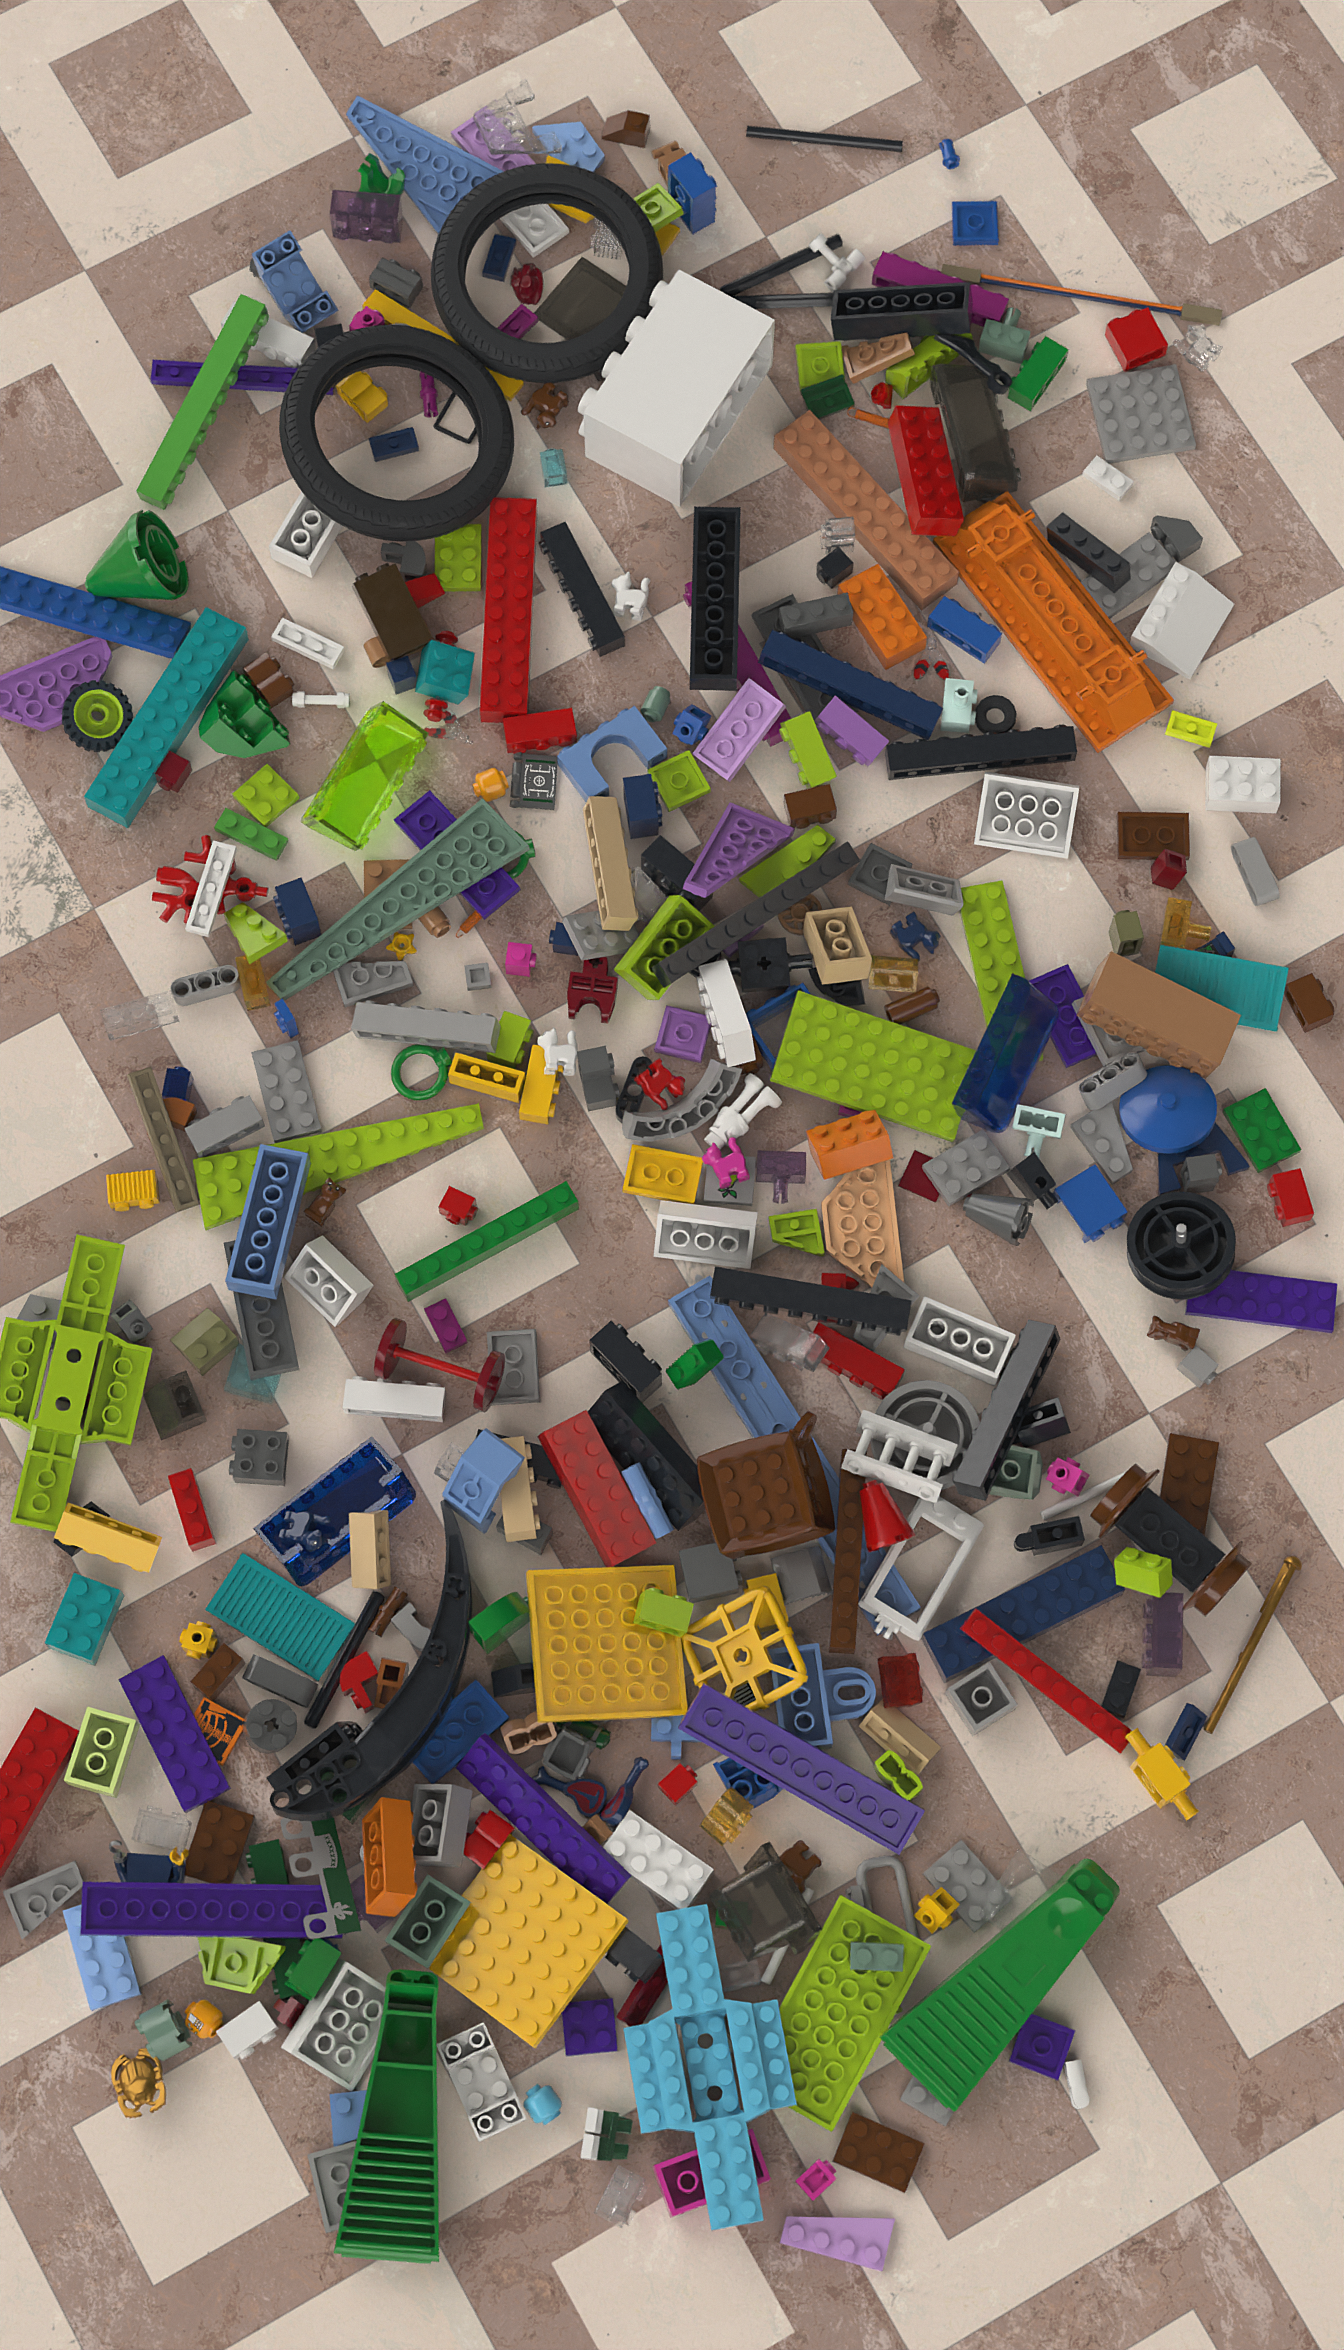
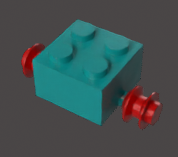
M441 631V633L436 634L435 639L437 641L431 640L421 650L415 692L433 697L425 701V705L429 709L423 711L427 719L432 722H440L441 719L446 718L447 715L443 710L448 708V704L445 701L459 705L469 695L475 653L455 647L453 644L458 642V638L451 631Z

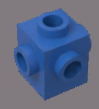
M691 704L682 713L680 712L674 721L676 727L672 734L685 744L693 745L699 740L702 741L709 731L706 727L712 716Z

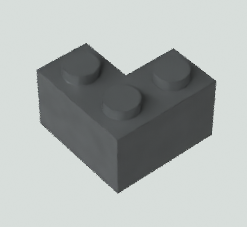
M606 1046L577 1051L578 1069L588 1112L616 1106V1098L620 1097L618 1084L613 1083L611 1075H615L612 1053H607Z

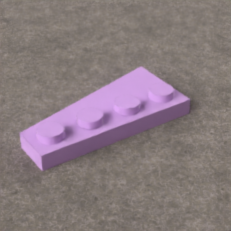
M786 2217L780 2243L882 2271L895 2218Z

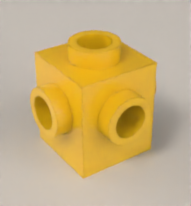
M197 1621L196 1624L189 1623L187 1629L183 1628L179 1643H182V1649L184 1652H187L186 1656L198 1660L201 1657L209 1659L211 1652L215 1651L218 1642L216 1633L211 1629V1625L201 1621ZM196 1634L202 1636L199 1642H194Z
M941 1886L933 1895L926 1894L917 1904L920 1909L914 1916L933 1934L939 1927L944 1930L954 1920L951 1915L960 1904Z

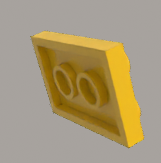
M632 1144L622 1193L664 1201L695 1204L703 1166L702 1157Z

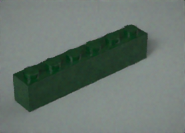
M279 1839L249 1846L250 1853H246L247 1865L249 1869L253 1868L255 1878L251 1879V1884L290 1885L282 1844ZM263 1938V1942L286 1946L285 1951L272 1968L276 1980H272L274 1995H279L282 2001L288 2000L290 1997H301L302 1995L284 1984L288 1979L285 1976L287 1969L292 1962L297 1964L302 1956L298 1953L302 1947L301 1938Z

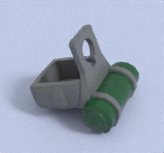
M592 1721L556 1722V1726L560 1727L559 1733L545 1748L543 1764L565 1777L577 1780L579 1776L582 1777L590 1765L591 1759L589 1756L594 1749L602 1750L609 1744L611 1732L605 1729L604 1726Z

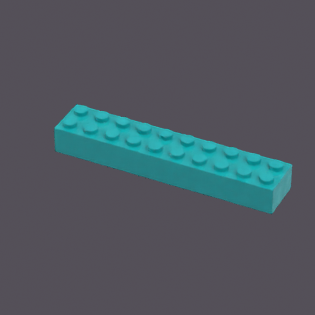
M205 607L84 795L88 808L129 828L158 783L155 772L169 751L177 753L248 642L249 637L246 627Z

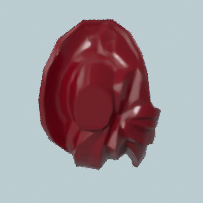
M532 263L524 264L518 270L514 267L513 275H511L510 286L513 287L517 299L522 304L537 305L542 296L543 274Z

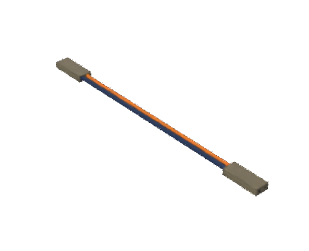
M943 264L941 271L945 275L958 277L964 282H970L972 285L985 283L1137 309L1148 307L1150 311L1178 315L1181 317L1180 320L1220 326L1221 309L1183 303V306L1178 307L984 275L982 270Z

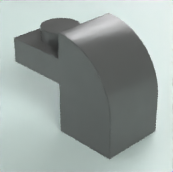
M406 541V545L402 546L396 542H382V561L401 564L400 574L404 582L426 576L425 552L416 541Z

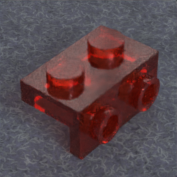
M916 1653L877 1658L884 1708H907L923 1702V1689L919 1678L920 1666Z

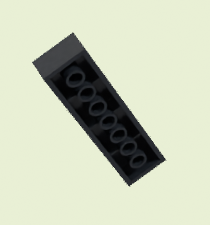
M694 506L690 690L737 691L741 507Z
M716 1266L710 1292V1299H715L714 1304L729 1306L730 1302L739 1303V1308L753 1310L754 1306L764 1308V1313L778 1315V1310L788 1312V1317L802 1319L803 1315L813 1316L812 1321L827 1323V1319L837 1320L836 1325L851 1327L852 1323L860 1324L863 1330L875 1331L878 1327L886 1329V1334L900 1336L901 1332H906L912 1303V1300Z

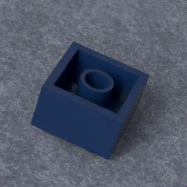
M651 774L623 778V797L630 839L657 836L658 827L662 826V809L658 801L657 781L652 782Z
M302 877L276 886V896H273L278 916L282 920L287 939L292 938L296 946L321 936L319 921Z

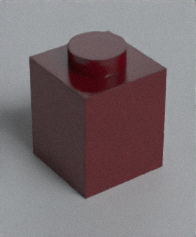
M169 751L155 772L158 785L166 791L172 790L178 793L192 772L190 761Z

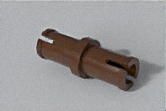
M394 1586L384 1605H380L378 1615L368 1628L373 1633L380 1624L376 1635L381 1638L391 1619L396 1615L403 1601L408 1596L406 1592L402 1591L398 1599H396L401 1590Z

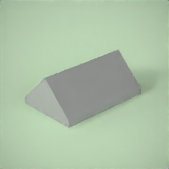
M891 864L885 900L952 916L963 907L964 903L958 879Z

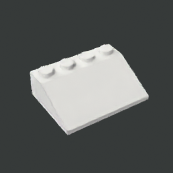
M1175 562L1133 632L1129 644L1136 652L1143 650L1148 658L1191 679L1232 610L1234 603L1198 573Z
M985 771L974 844L1068 859L1079 786Z
M338 1958L316 1996L308 2002L281 2048L352 2092L374 2056L386 1987L348 1962Z

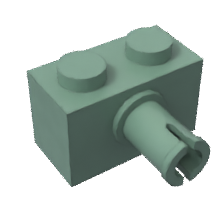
M1009 307L1003 323L989 319L986 320L978 351L1022 364L1031 331L1016 327L1021 311L1016 308L1014 316H1012L1014 308Z

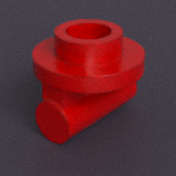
M884 382L875 385L871 391L872 402L882 406L884 409H891L893 386Z

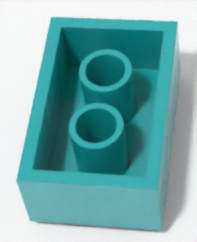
M74 1573L44 1643L49 1649L96 1665L123 1601L124 1594L119 1589Z

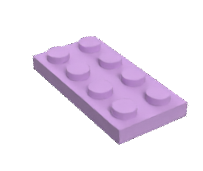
M487 107L451 132V137L464 151L502 171L536 164Z
M748 678L692 754L730 782L786 708V705Z

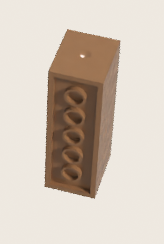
M1112 951L1097 966L1076 1015L1089 1025L1103 1028L1109 1035H1117L1124 1038L1128 1044L1141 1046L1150 1055L1160 1056L1168 1060L1172 1066L1189 1069L1190 1073L1195 1072L1205 1079L1221 1064L1241 1017L1240 1014Z

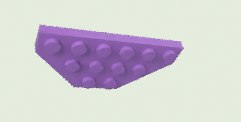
M92 637L1 675L0 717L43 732L61 725L63 705L73 689L84 682L89 683L92 680L99 682L103 679L113 657L106 640Z

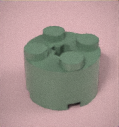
M169 1999L140 2014L139 2019L135 2021L138 2031L141 2035L145 2034L149 2042L146 2044V2048L152 2058L157 2057L162 2061L192 2046V2042L187 2041L191 2035L185 2026V2021L179 2011L175 2013L170 2007L174 2004Z

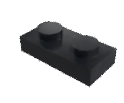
M1117 1660L1101 1707L1112 1714L1124 1718L1141 1669Z

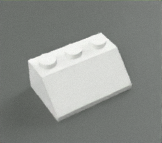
M323 1235L305 1244L284 1276L334 1327L338 1326L363 1302L374 1286Z

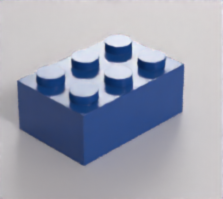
M690 152L668 165V193L682 207L684 214L680 216V219L693 235L715 222L717 184L715 179L711 175L708 176L704 171L701 160L696 159Z

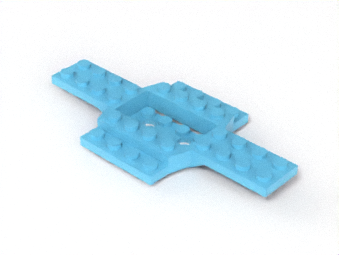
M707 1904L656 1913L673 2009L649 2021L647 2024L623 2028L641 2133L646 2134L667 2129L695 2133L712 2231L764 2221L747 2123L770 2110L797 2105L778 2001L776 1999L751 2004L749 2002L724 1999ZM726 2014L728 2018V2024L730 2029L731 2041L733 2046V2052L735 2057L744 2111L740 2109L739 2099L737 2094V2088L735 2083L732 2060L724 2021V2017ZM676 2023L681 2027L696 2113L694 2121L691 2113ZM705 2033L710 2034L713 2038L712 2046L707 2049H703L698 2045L699 2036ZM712 2086H718L722 2089L723 2094L718 2101H711L707 2096V2091Z

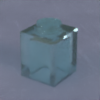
M547 449L544 452H540V463L545 488L566 485L567 471L563 449Z

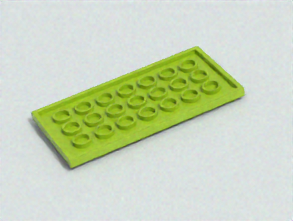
M798 990L770 1081L861 1112L875 1109L879 1118L953 1142L957 1134L980 1051Z
M842 1895L836 1901L779 2007L797 2104L788 2108L831 2132L834 2130L880 2044V2035L888 2029L931 1948V1945ZM851 1942L903 1944V1972L850 1969Z

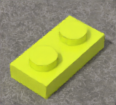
M1172 710L1165 735L1210 748L1217 723Z

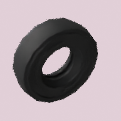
M987 696L979 702L975 709V723L983 734L987 732L1006 733L1012 730L1016 723L1017 713L1015 706L1009 699L1003 696ZM994 708L999 709L1004 713V720L998 724L991 723L987 719V712Z

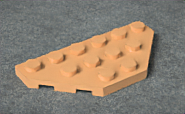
M889 1159L846 1173L833 1191L821 1202L826 1252L871 1288L881 1264L904 1282Z

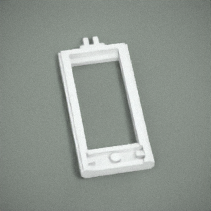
M940 1496L936 1503L919 1497L907 1520L914 1529L919 1518L923 1517L962 1541V1544L917 1623L874 1597L907 1540L891 1545L858 1602L861 1608L876 1616L874 1621L878 1625L874 1632L879 1634L883 1627L887 1628L883 1635L886 1639L889 1638L892 1632L897 1634L898 1631L913 1640L918 1641L921 1638L984 1527L982 1522Z

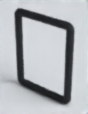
M452 392L434 423V428L459 441L470 444L477 433L476 427L469 438L466 439L439 426L456 396Z

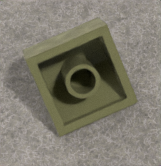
M208 1308L170 1339L173 1345L202 1376L239 1345L236 1335Z

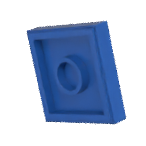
M997 201L952 202L953 246L998 245Z

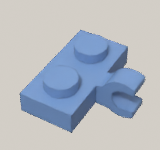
M685 1715L651 1718V1741L671 1742V1760H681V1742H701L678 1729Z

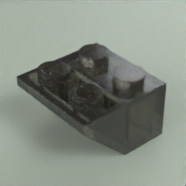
M187 1370L163 1379L143 1395L161 1440L208 1422Z

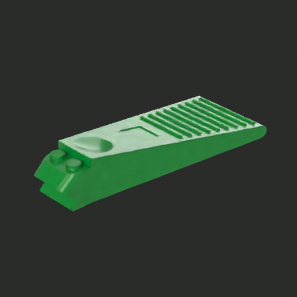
M1082 1859L1076 1865L1073 1864L1050 1889L882 2033L879 2038L884 2042L883 2045L946 2109L949 2107L955 2112L1105 1919L1104 1916L1112 1908L1120 1894L1118 1884L1091 1859Z
M394 1969L388 1973L386 1978L384 2007L333 2253L341 2254V2257L431 2264V2261L439 2262L436 2008L439 1980L432 1972Z

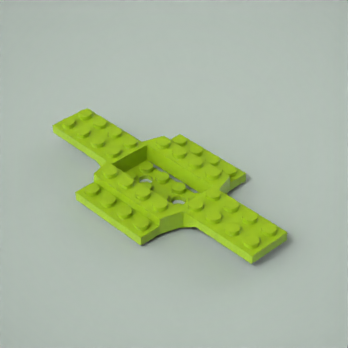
M77 1234L57 1319L29 1322L10 1317L5 1318L0 1339V1418L8 1419L10 1423L30 1433L10 1520L12 1524L56 1533L66 1507L79 1445L111 1441L131 1446L153 1348L127 1343L106 1331L125 1248L123 1244ZM54 1331H56L57 1337L38 1418L34 1419ZM103 1341L98 1366L96 1370V1375L93 1383V1388L91 1392V1397L88 1405V1410L85 1418V1423L82 1430L80 1427V1423L86 1402L96 1353L99 1343ZM71 1349L80 1351V1361L76 1363L68 1361V1351ZM66 1397L69 1399L70 1407L68 1410L60 1411L57 1409L55 1403L58 1398Z

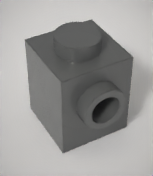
M130 1299L110 1314L133 1344L144 1339L148 1332L153 1329Z

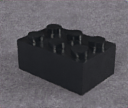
M661 835L641 854L643 878L650 884L655 883L666 898L671 895H681L698 911L713 898V893L704 898L683 889L684 883L695 864Z
M611 1320L589 1340L590 1352L618 1382L624 1381L643 1403L662 1386V1373L660 1372L662 1368L654 1359L649 1360L644 1355L645 1350L637 1341L633 1343L627 1337L628 1332L621 1324L615 1325Z

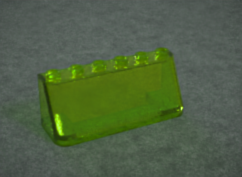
M384 701L372 706L361 719L304 813L301 823L353 851L362 850L369 841L367 837L371 829L374 830L380 823L381 818L379 816L383 810L386 811L391 805L393 799L390 797L393 792H397L403 785L404 780L402 777L405 772H409L415 765L416 761L414 758L416 754L421 753L427 745L425 739L429 733Z

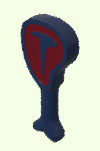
M642 1757L634 1759V1766L625 1783L619 1787L616 1794L604 1805L599 1817L607 1825L615 1826L626 1816L633 1800V1787L643 1770L649 1766L647 1759Z
M544 1766L539 1767L538 1774L532 1777L539 1786H549L571 1798L579 1813L585 1817L591 1818L596 1814L598 1815L605 1805L607 1789L599 1781L584 1778L563 1782L549 1776Z

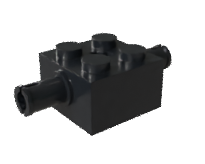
M786 937L738 942L739 958L735 961H727L732 975L741 977L742 993L787 989L790 987L789 972H791V969L813 968L812 961H807L812 960L811 953L798 955L787 953ZM761 960H766V963L771 964L767 966V970H762L761 966H757L761 964Z

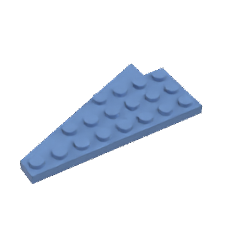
M358 95L346 113L347 118L391 174L396 173L398 167L405 172L404 191L437 234H439L450 212L468 192L488 178L504 172Z

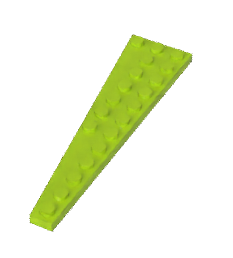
M478 1103L268 1144V1146L308 1153L311 1165L303 1195H305L309 1191L321 1189L328 1178L337 1183L373 1170L374 1167L382 1164L397 1161L396 1159L417 1154L420 1150L431 1146L436 1147L444 1144L446 1141L455 1140L484 1129ZM260 1146L192 1159L205 1230L234 1221L235 1218L242 1216Z

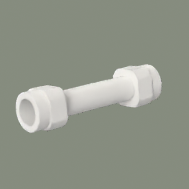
M305 691L293 692L292 704L293 706H298V708H305V704L337 705V708H345L350 706V694L337 692V695H305Z

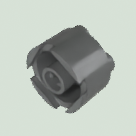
M276 1699L263 1700L256 1704L248 1712L243 1723V1731L248 1744L254 1750L265 1754L278 1752L285 1748L292 1741L297 1730L295 1712L286 1703ZM272 1721L273 1726L276 1729H273L271 1732H268V1726H266L264 1723Z

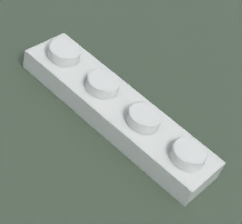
M213 840L185 927L187 932L210 937L236 855V846Z

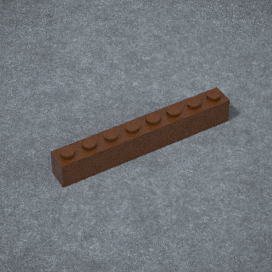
M842 1449L829 1653L854 1654L856 1649L863 1530L859 1491L864 1489L863 1484H865L866 1477L841 1468L847 1450L856 1451L855 1449Z

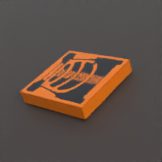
M203 1697L194 1716L219 1765L223 1767L243 1733L245 1719Z

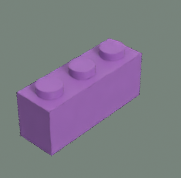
M836 696L833 697L814 720L819 731L825 735L830 734L835 739L836 745L843 750H849L853 754L854 760L861 765L869 766L889 742L888 739Z

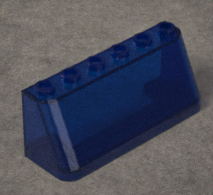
M1012 973L952 1102L961 1120L993 1133H1002L1008 1128L1016 1111L1017 1104L1020 1103L1060 1015L1057 1005L1021 976Z
M371 1436L328 1471L321 1474L310 1485L302 1489L292 1499L281 1505L279 1509L262 1520L253 1529L298 1586H306L351 1552L350 1513H370L378 1510H388V1521H390L413 1503L416 1498V1491L403 1470ZM286 1511H294L296 1513L308 1511L311 1514L330 1516L331 1523L327 1525L317 1523L315 1529L321 1531L328 1544L322 1545L313 1552L307 1551L306 1547L300 1546L299 1543L286 1547L279 1539L281 1529H290V1522L284 1521Z

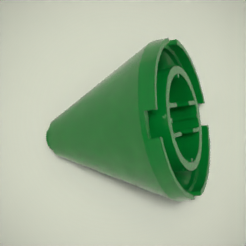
M143 510L131 515L87 574L85 587L89 593L99 597L175 600L186 594L189 578L185 560L181 562L178 560L175 550L180 547L168 526L154 512L148 510L143 513Z

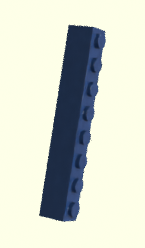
M771 631L758 661L759 664L831 697L836 696L844 703L928 741L943 710V707L932 700H925L912 691L903 690L890 681H884L875 677L871 672L862 671L853 667L849 662L833 658L827 652L813 649L807 643L789 638L783 632Z

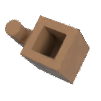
M677 141L651 151L653 158H658V171L667 187L668 165L686 155L683 148L679 149Z

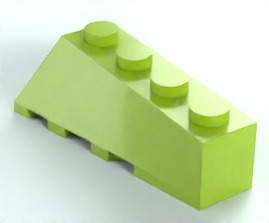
M971 333L960 334V336L971 339L973 336ZM934 335L925 336L920 344L913 348L915 355L886 368L885 382L892 385L893 390L902 399H905L960 354L934 340Z

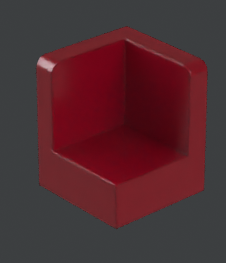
M1164 849L1151 865L1152 884L1173 890L1187 873L1186 856L1168 849Z

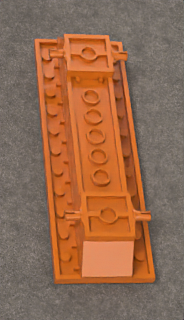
M1006 491L994 500L986 502L964 516V521L956 536H936L933 538L932 543L958 570L960 579L1092 747L1099 753L1171 706L1174 699L1143 662V660L1147 659L1146 653L1143 650L1136 653L1031 521L1035 518L1034 512L1031 509L1024 512L1011 494Z

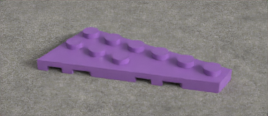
M730 802L688 875L683 889L706 898L792 837L795 828Z

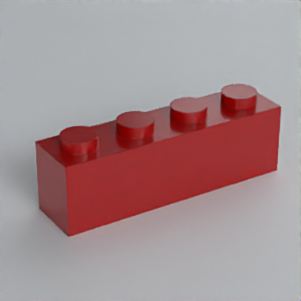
M818 1322L804 1346L803 1353L806 1354L808 1360L815 1364L821 1362L828 1366L827 1369L837 1376L842 1374L850 1378V1383L859 1388L864 1386L870 1389L871 1394L881 1400L897 1388L904 1376V1368Z

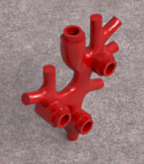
M210 835L201 837L203 851L201 853L185 851L184 861L206 865L212 846ZM234 859L217 914H224L226 912L224 906V898L226 896L236 895L240 901L247 902L255 898L256 895L267 897L269 888L258 886L257 883L252 882L247 877H241L237 880L232 879L230 875L236 871ZM169 866L159 867L156 874L157 882H160L161 885L183 889L181 895L153 892L152 901L167 905L159 919L167 923L178 909H184L185 917L183 922L187 924L199 882L182 869Z

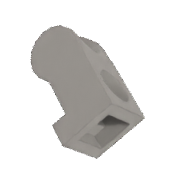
M409 1602L391 1619V1622L415 1649L422 1652L431 1630L422 1627L414 1618L417 1611Z

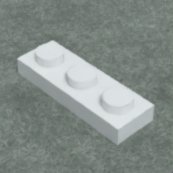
M284 618L281 619L271 636L272 641L333 670L345 651L344 646Z

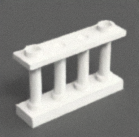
M863 1410L856 1429L857 1433L862 1434L855 1452L847 1450L841 1468L872 1480L877 1479V1482L936 1503L943 1484L936 1482L942 1464L950 1467L958 1444ZM871 1438L886 1443L879 1461L865 1456ZM895 1447L909 1452L903 1470L889 1465ZM918 1456L933 1461L927 1478L912 1473Z

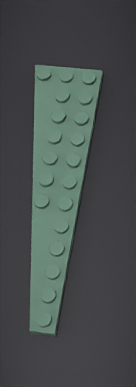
M482 798L266 981L267 986L280 1000H287L530 850L529 845Z

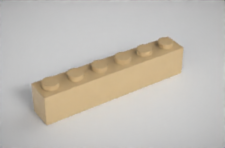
M589 796L583 807V815L602 930L630 931L634 922L638 919V909L634 905L635 890L631 887V868L628 867L627 863L628 849L624 845L625 830L624 827H621L620 821L621 808L618 807L616 797Z

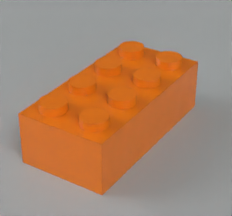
M879 564L838 585L837 595L848 593L853 610L852 621L885 670L925 649L927 636Z
M381 1797L362 1819L366 1914L396 1917L417 1893V1883L414 1882L416 1859L413 1858L415 1837L412 1834L411 1826L414 1815L411 1811L410 1801Z

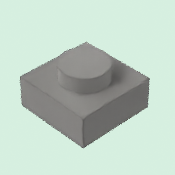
M488 963L464 965L468 991L491 988Z

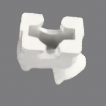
M629 572L626 575H620L618 578L613 579L612 587L617 592L615 597L616 605H614L612 611L614 616L623 617L625 609H630V613H632L631 618L642 621L643 610L647 605L649 595V578L642 580L641 590L630 589L632 582Z
M554 1027L551 1031H545L542 1036L538 1037L537 1043L544 1049L546 1061L544 1074L554 1075L556 1070H558V1065L564 1067V1075H575V1061L578 1051L575 1031H569L567 1034L568 1044L557 1045L558 1037Z

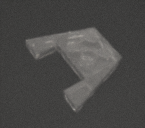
M527 79L521 81L520 85L515 89L511 88L506 91L505 95L500 99L493 100L474 113L473 120L491 154L561 153L562 146L554 131L532 137L516 105L533 101L535 98V93Z

